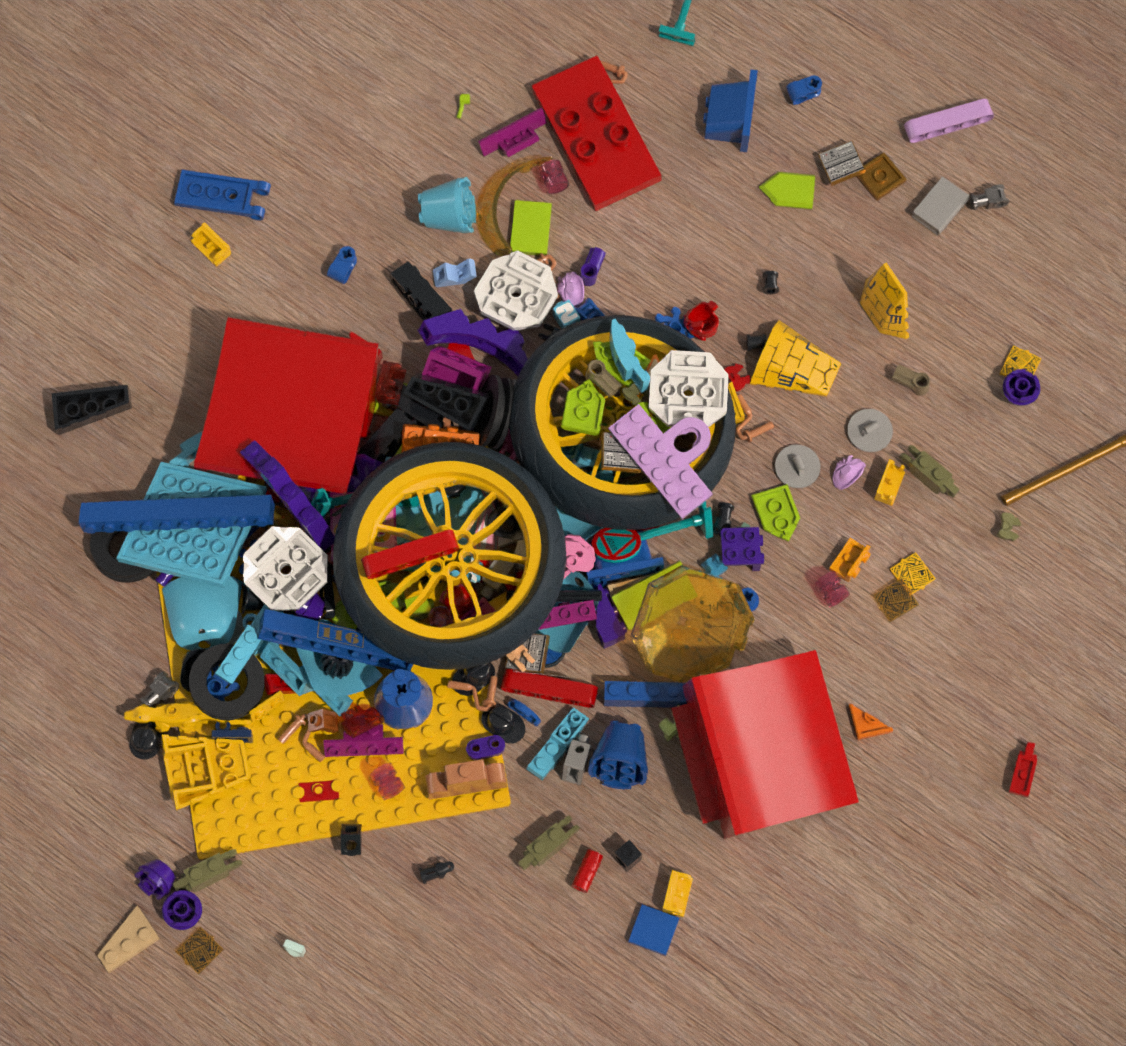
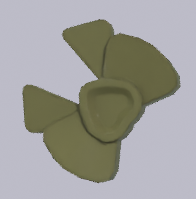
M635 383L628 388L622 389V395L628 401H632V405L641 402L637 396L641 391ZM648 388L642 394L649 398L650 389Z
M1002 513L1000 515L1001 527L997 532V536L1003 540L1010 539L1015 541L1019 538V535L1010 530L1013 526H1021V522L1011 513Z

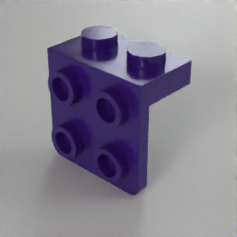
M759 527L723 528L721 530L723 565H752V571H760L761 564H764V553H761L760 546H763V535H760Z

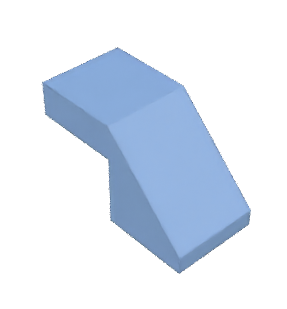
M467 259L458 265L444 263L433 269L435 287L465 284L477 277L473 259Z

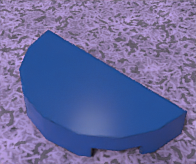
M513 698L507 702V707L535 727H538L541 723L540 718L525 704Z

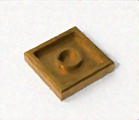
M885 152L865 164L866 172L856 176L876 201L898 188L907 180Z

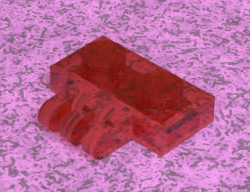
M356 705L354 710L351 708L347 712L341 713V717L344 720L341 722V729L352 738L385 722L384 716L373 706L364 710L359 705Z

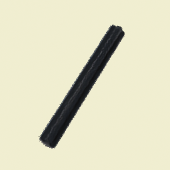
M560 590L556 602L602 601V591ZM507 591V601L512 597L515 591Z

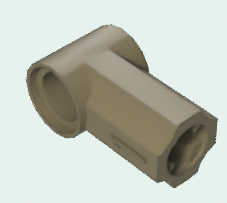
M593 360L589 363L585 373L586 379H590L592 383H595L609 398L615 395L622 385L606 370L602 361ZM592 369L597 370L599 374L593 373Z
M900 364L897 366L892 377L893 381L912 389L915 394L920 396L925 395L929 391L930 378L926 373H917ZM918 382H923V383H925V385H924V386H919V385H917V383H918Z

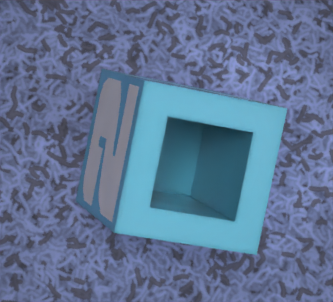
M570 300L558 302L554 306L553 317L561 329L580 321V316Z

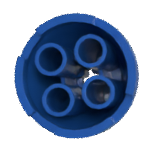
M397 669L386 676L375 691L374 706L376 713L384 724L393 729L416 728L431 713L433 707L432 691L428 683L419 675L408 670Z
M619 721L610 722L590 759L588 773L591 778L596 777L602 781V785L615 789H631L633 785H643L646 782L648 766L644 734L641 731L640 725L625 724Z

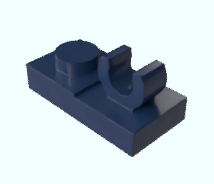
M216 722V730H212V739L215 740L217 738L243 740L244 743H253L252 730L246 727H238L231 730L230 722H227V727L220 729V723Z

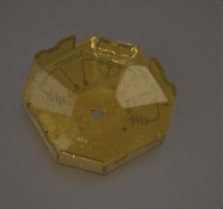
M681 565L648 583L630 636L646 670L655 675L685 683L693 677L721 672L730 667L735 650L737 649L741 652L745 649L748 640L747 633L749 627L753 625L755 618L739 584ZM680 616L687 618L684 626L677 623L680 621Z

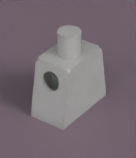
M494 560L488 568L495 573L514 577L518 572L514 563L502 560ZM483 577L482 581L485 586L480 591V594L489 600L494 592L501 594L506 587L504 583L493 582Z
M581 734L578 735L577 740L571 741L563 767V781L581 786L591 745L588 744L590 740L588 736Z

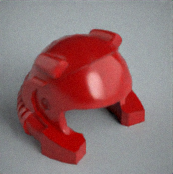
M711 300L708 303L701 302L692 309H689L685 314L684 326L697 339L706 341V338L712 337L717 332L719 318L714 313L718 308L717 304Z
M463 584L454 586V604L457 614H459V619L474 606ZM472 586V588H473V590H474V592H475V594H476L477 600L479 601L477 591H476V589ZM447 588L446 591L443 590L439 603L444 604L452 612Z

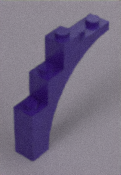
M461 309L424 320L418 329L426 346L438 343L469 345L495 356L517 376L528 360L526 353L522 350L525 341L518 330L509 329L497 333L495 326L489 318L470 324L467 316L464 315Z
M255 440L240 452L243 458L280 498L307 536L323 551L334 544L335 536L324 518L310 504L303 491L291 480L284 467L274 457H271Z

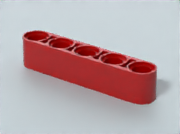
M445 530L367 555L361 559L366 578L374 579L455 553L459 550L454 531Z
M513 669L504 670L501 690L508 693L586 708L595 707L598 687L595 685L529 672L524 673Z

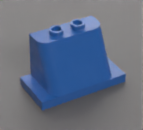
M750 70L749 81L711 86L710 97L706 96L705 107H708V113L704 112L703 124H706L705 139L741 143L740 152H747L758 70Z
M647 540L641 541L642 546L639 553L634 558L625 562H605L595 555L596 561L594 562L593 570L586 572V580L593 589H598L599 584L605 588L607 581L642 574L647 575L662 570L664 568L663 557L652 559Z

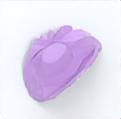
M568 272L563 278L558 277L557 292L560 293L564 302L570 300L574 308L581 306L584 300V283L581 276L577 275L576 272Z
M852 455L837 462L832 476L835 488L843 490L853 484L862 475L866 467L864 462L860 459H852Z

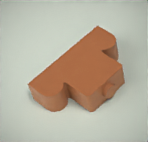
M484 760L445 765V772H435L425 776L429 800L507 788L504 764L493 763L484 766Z

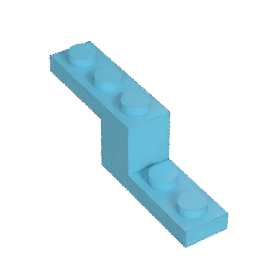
M265 604L251 625H247L215 673V675L231 685L252 654L255 655L264 640L258 639V632L264 609L270 610Z
M269 642L260 657L298 696L313 691L314 689L304 666L298 667L274 642ZM317 693L339 716L345 715L353 702L348 695L327 697Z

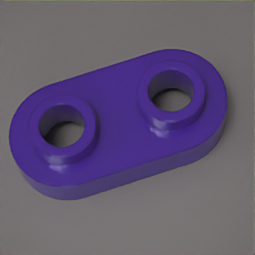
M498 735L474 739L467 744L466 752L472 760L499 756L505 750V741ZM498 742L499 746L493 747L492 743ZM474 746H478L480 749L479 751L475 752L472 750V748Z

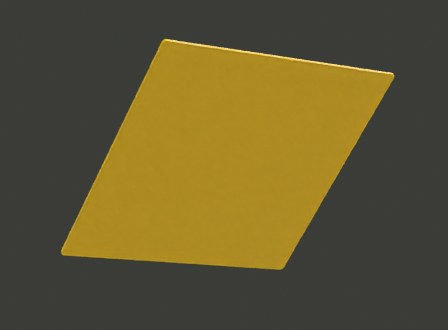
M238 556L230 576L243 581V574H240L239 567L244 563V559ZM284 566L281 569V573L284 575L291 572L289 566ZM331 569V577H332V575L334 574V570ZM399 570L377 577L378 583L391 581V583L399 585L404 578L413 572ZM173 576L168 583H170L171 581L176 580V579H178V578H180V577H178V576ZM421 580V584L424 590L426 585L423 583V580ZM442 580L441 584L438 583L428 599L432 598L434 603L433 617L417 622L439 628L455 623L452 612L444 604L439 603L441 593L448 588L447 581ZM332 582L336 606L341 598L337 586ZM158 583L172 681L179 683V689L174 694L175 703H183L184 701L194 703L191 693L186 691L180 682L182 659L190 650L180 647L173 637L162 591L164 587ZM241 589V595H240L239 607H238V610H239L240 613H241V606H242V601H243V592H242V589ZM245 610L244 613L241 614L242 619L247 614L252 613L258 615L260 611ZM285 610L283 613H292L293 610ZM322 615L321 618L319 619V620H327V621L333 623L332 618L324 619V618H323V615ZM200 641L198 644L201 648H209L211 646L205 641ZM279 644L280 649L298 667L303 666L296 648L281 647ZM255 656L262 666L264 675L276 674L260 656ZM413 664L410 672L419 675L428 683L432 691L433 707L429 717L418 727L397 730L387 726L380 720L374 706V695L378 685L395 670L375 666L383 676L367 689L348 695L353 702L345 715L339 716L337 714L339 731L335 733L322 730L311 732L307 740L325 756L324 740L343 739L344 726L383 724V738L403 737L404 754L325 757L320 763L305 749L302 743L308 729V721L304 719L306 722L305 726L302 724L282 744L278 738L297 719L295 717L296 714L300 717L303 714L320 709L335 712L314 690L300 696L297 694H283L284 701L281 706L268 711L261 720L251 722L249 725L231 726V730L238 727H246L252 730L253 743H244L251 779L190 805L198 858L204 860L218 853L221 855L232 849H236L237 854L337 837L341 836L342 824H362V832L510 806L508 784L507 788L431 800L428 798L426 775L435 772H445V765L477 761L468 757L466 752L467 744L471 740L493 735L484 728L482 724V714L484 711L476 709L473 695H460L455 689L448 688V681L453 679V675L458 669H432ZM243 670L234 681L239 683L240 689L226 696L225 701L235 700L244 693L247 687V677ZM489 684L477 692L479 706H483L482 703L487 697ZM246 715L239 719H247L248 717ZM200 721L196 724L195 728L184 732L179 727L180 736L212 739V730H216V721ZM220 723V729L227 727V725ZM493 742L492 746L498 747L499 743ZM474 746L472 748V750L475 752L479 751L480 749L478 746ZM502 754L481 759L484 760V766L493 763L504 764ZM335 780L332 783V789L335 792H339L338 800L300 802L305 792L302 787H299V783ZM316 783V784L313 785V787H312V792H313L314 786H315V785H318V784H320V783ZM321 787L315 788L317 794L322 793L323 789Z

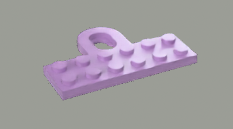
M638 404L608 428L681 519H684L713 495L689 465L703 454L710 444V430L702 420L694 417L684 418L663 434ZM689 432L695 433L697 440L693 443L692 449L687 452H680L675 448L674 440L677 436L686 435Z

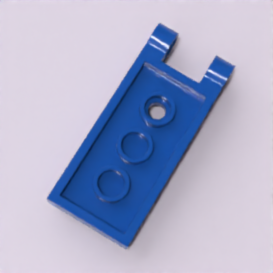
M182 170L174 204L180 207L246 216L261 221L264 219L265 209L260 206L250 205L252 194L255 192L262 196L269 195L271 184L266 181ZM231 194L236 195L235 199H230L229 197Z

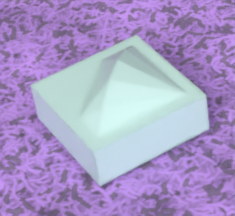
M288 939L285 940L284 950L294 957L304 956L306 950L303 945Z

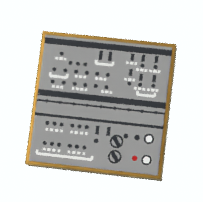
M852 140L818 154L831 186L866 172Z
M602 432L601 470L640 473V467L611 432Z
M533 634L523 643L528 649L527 652L535 660L534 663L528 662L524 655L518 659L525 665L526 670L524 672L544 674L550 640L549 635ZM507 657L505 669L521 671L517 667V665L511 662V660Z

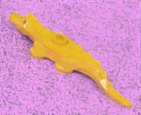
M187 701L183 703L159 704L153 708L141 704L134 709L124 712V719L138 723L155 722V730L159 733L169 731L170 727H180L184 732L195 728L198 722L207 720L227 725V722H230L231 726L251 724L249 718L228 721L214 719L203 713L195 703Z

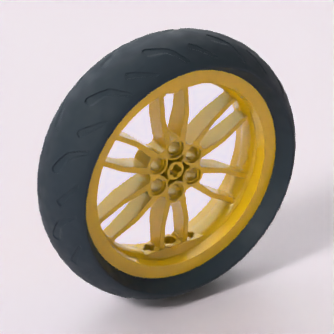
M609 315L585 319L573 323L549 337L533 352L518 375L514 385V402L509 427L517 460L542 485L554 506L580 521L617 530L645 529L673 521L680 516L652 482L639 485L617 484L620 471H616L613 483L595 478L601 462V450L597 455L591 475L575 466L562 453L561 447L579 445L600 438L602 432H610L608 428L636 406L632 405V401L625 399L621 393L623 388L628 387L621 383L620 396L616 397L613 395L609 398L593 383L599 394L601 393L605 398L601 423L608 425H601L600 434L596 436L584 433L565 437L558 436L557 427L561 426L563 416H552L550 402L561 382L569 390L579 386L568 374L579 369L585 376L588 364L596 360L593 342H610V328L613 319H616L619 324L623 325L627 336L633 339L636 345L635 350L650 360L656 354L660 362L671 350L705 351L681 332L654 320L629 315ZM729 389L727 413L708 427L711 434L709 447L689 464L711 492L719 483L728 467L735 442V411ZM690 390L683 392L686 396L693 395V392ZM624 404H630L632 407H627Z
M461 442L431 443L412 448L388 459L373 470L356 488L348 500L337 525L333 547V568L336 586L349 616L366 637L380 649L402 661L420 667L442 670L466 669L484 665L511 653L526 642L544 623L552 611L563 583L566 568V543L561 520L548 493L536 478L520 464L499 452L479 445ZM465 485L489 493L473 509L461 528L453 530L449 502L444 488ZM436 491L441 492L445 507V525L436 527L429 515L423 500L424 495ZM418 496L423 516L432 534L453 530L457 543L462 538H466L468 543L465 545L458 543L459 550L452 553L451 558H448L446 555L427 561L423 566L404 578L388 596H385L377 578H366L361 559L367 555L389 549L375 546L378 532L402 537L409 541L423 538V536L406 529L382 524L387 515L402 500ZM496 498L507 507L487 527L474 535L469 532L478 516ZM513 515L524 537L526 556L496 550H479L473 547L493 534L509 516ZM467 556L474 558L471 563L463 561ZM479 560H502L523 564L525 567L522 578L518 579L495 573L479 565ZM433 566L441 567L438 572H432L431 568ZM458 570L460 574L453 577L450 575V572ZM469 572H473L495 582L517 586V589L501 609L482 615L476 594L466 575ZM428 576L430 580L422 593L403 613L391 604L406 588L421 578ZM439 581H447L449 603L455 621L454 624L439 628L428 626L409 618L427 600ZM463 584L471 597L477 614L476 617L467 618L463 621L458 619L454 604V586Z

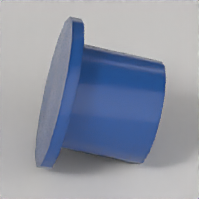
M744 588L735 595V606L742 612H752L759 605V596L753 589Z

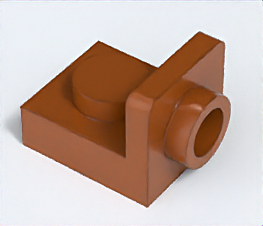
M320 709L307 714L309 732L322 730L335 733L339 731L336 712Z

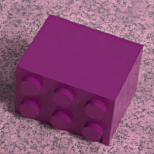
M438 346L430 351L422 375L481 391L492 367Z

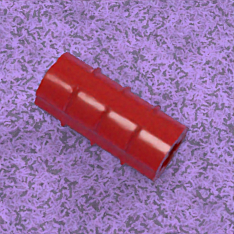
M587 849L571 885L574 889L583 893L588 892L600 867L603 855Z

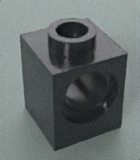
M342 824L341 855H361L362 824Z
M630 840L614 852L615 860L626 872L639 863L643 855Z

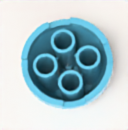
M467 177L457 178L419 193L418 202L421 205V212H419L420 223H424L427 228L464 234L473 233L472 223H476L475 197L472 195L471 190H469V186H471L470 180Z

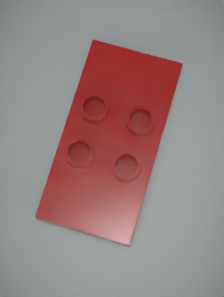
M598 55L532 85V92L543 109L554 134L595 211L662 181V175Z

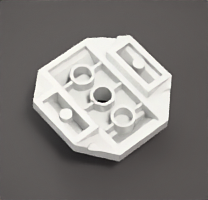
M520 251L510 253V255L491 261L476 286L474 295L482 315L515 331L540 327L557 299L558 292L551 267ZM513 293H519L520 296H519V297H513L512 294H513Z
M671 350L651 370L649 410L667 427H673L680 420L688 417L698 418L710 427L727 413L728 374L711 353ZM690 390L693 392V395L686 396L683 392Z
M271 527L244 553V584L270 610H300L327 583L328 556L300 528ZM284 566L292 568L291 572L287 575L281 573V569Z

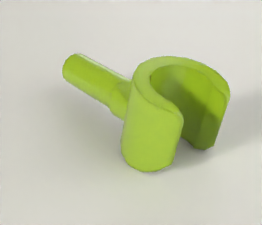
M470 94L460 95V105L456 118L461 119L464 104L470 105Z

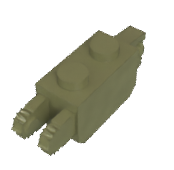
M909 445L908 451L916 459L913 460L905 453L900 455V459L910 467L909 471L935 494L940 492L942 494L947 493L954 498L959 492V488L953 484V474L924 450L921 452L915 446Z
M570 816L565 817L559 823L553 824L526 847V851L523 852L525 857L518 862L523 871L530 865L534 867L543 865L569 842V838L580 829L578 825L573 826L566 833L562 829L571 822L572 818Z
M236 849L229 850L221 855L218 853L183 870L184 873L180 875L181 879L172 883L175 891L187 889V891L193 890V892H198L230 875L229 872L243 864L241 860H236L228 865L224 863V861L237 854Z

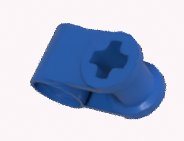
M813 75L789 83L786 86V90L792 104H801L804 101L818 97L821 94L822 80L820 77Z
M345 246L340 249L334 262L328 269L327 277L342 284L348 281L357 263L355 250L352 247Z
M587 298L586 302L580 307H575L580 316V321L605 316L590 298Z

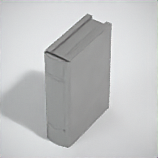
M942 176L913 211L912 218L938 236L947 228V225L961 208L964 207L969 200V195Z

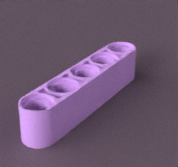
M980 99L911 119L904 124V128L909 141L916 143L988 122L993 119L994 114L988 100Z

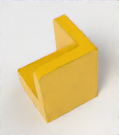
M421 580L416 581L404 590L405 599L419 596L422 593Z

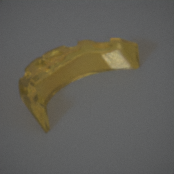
M553 157L526 159L509 164L496 172L483 187V192L477 202V226L488 248L494 254L506 256L512 253V248L504 239L497 221V203L505 184L516 172L527 173L534 166L552 169Z

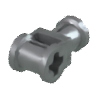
M994 185L985 189L982 194H970L972 209L977 210L978 207L987 206L988 209L1002 208L1008 205L1009 199L1005 196L1004 185Z
M161 672L149 686L152 690L139 700L153 708L161 699L165 702L169 697L173 696L179 689V683L173 682L167 672Z

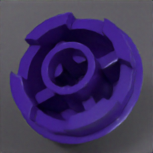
M1017 369L1008 374L1004 379L1003 392L1009 402L1016 406L1031 404L1038 398L1040 383L1036 375L1026 371V369Z
M316 593L300 610H293L292 613L289 612L288 614L318 621L323 614L322 610L325 603Z
M158 859L141 865L135 873V877L140 881L138 884L140 889L148 896L151 894L155 895L157 900L169 894L172 883L175 881V875L170 867Z
M185 890L176 891L164 901L162 915L170 927L177 930H186L193 927L199 921L202 915V904L194 893Z

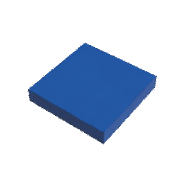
M642 904L628 943L666 956L680 918Z

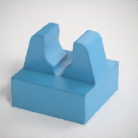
M716 553L701 564V568L712 579H716L728 570V567L723 565L722 560Z

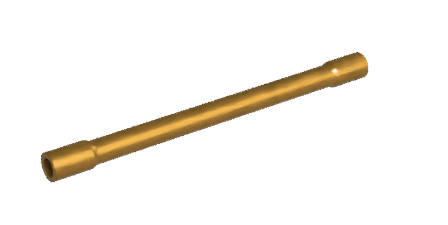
M1126 434L1019 489L1001 496L1004 505L1008 506L1024 496L1120 448L1126 447Z

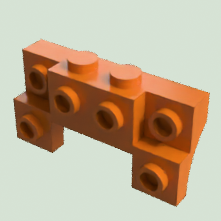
M403 424L401 453L431 443L461 442L479 445L480 434L478 432L458 430V427L447 426V429L439 428L440 426L436 424H428V427Z

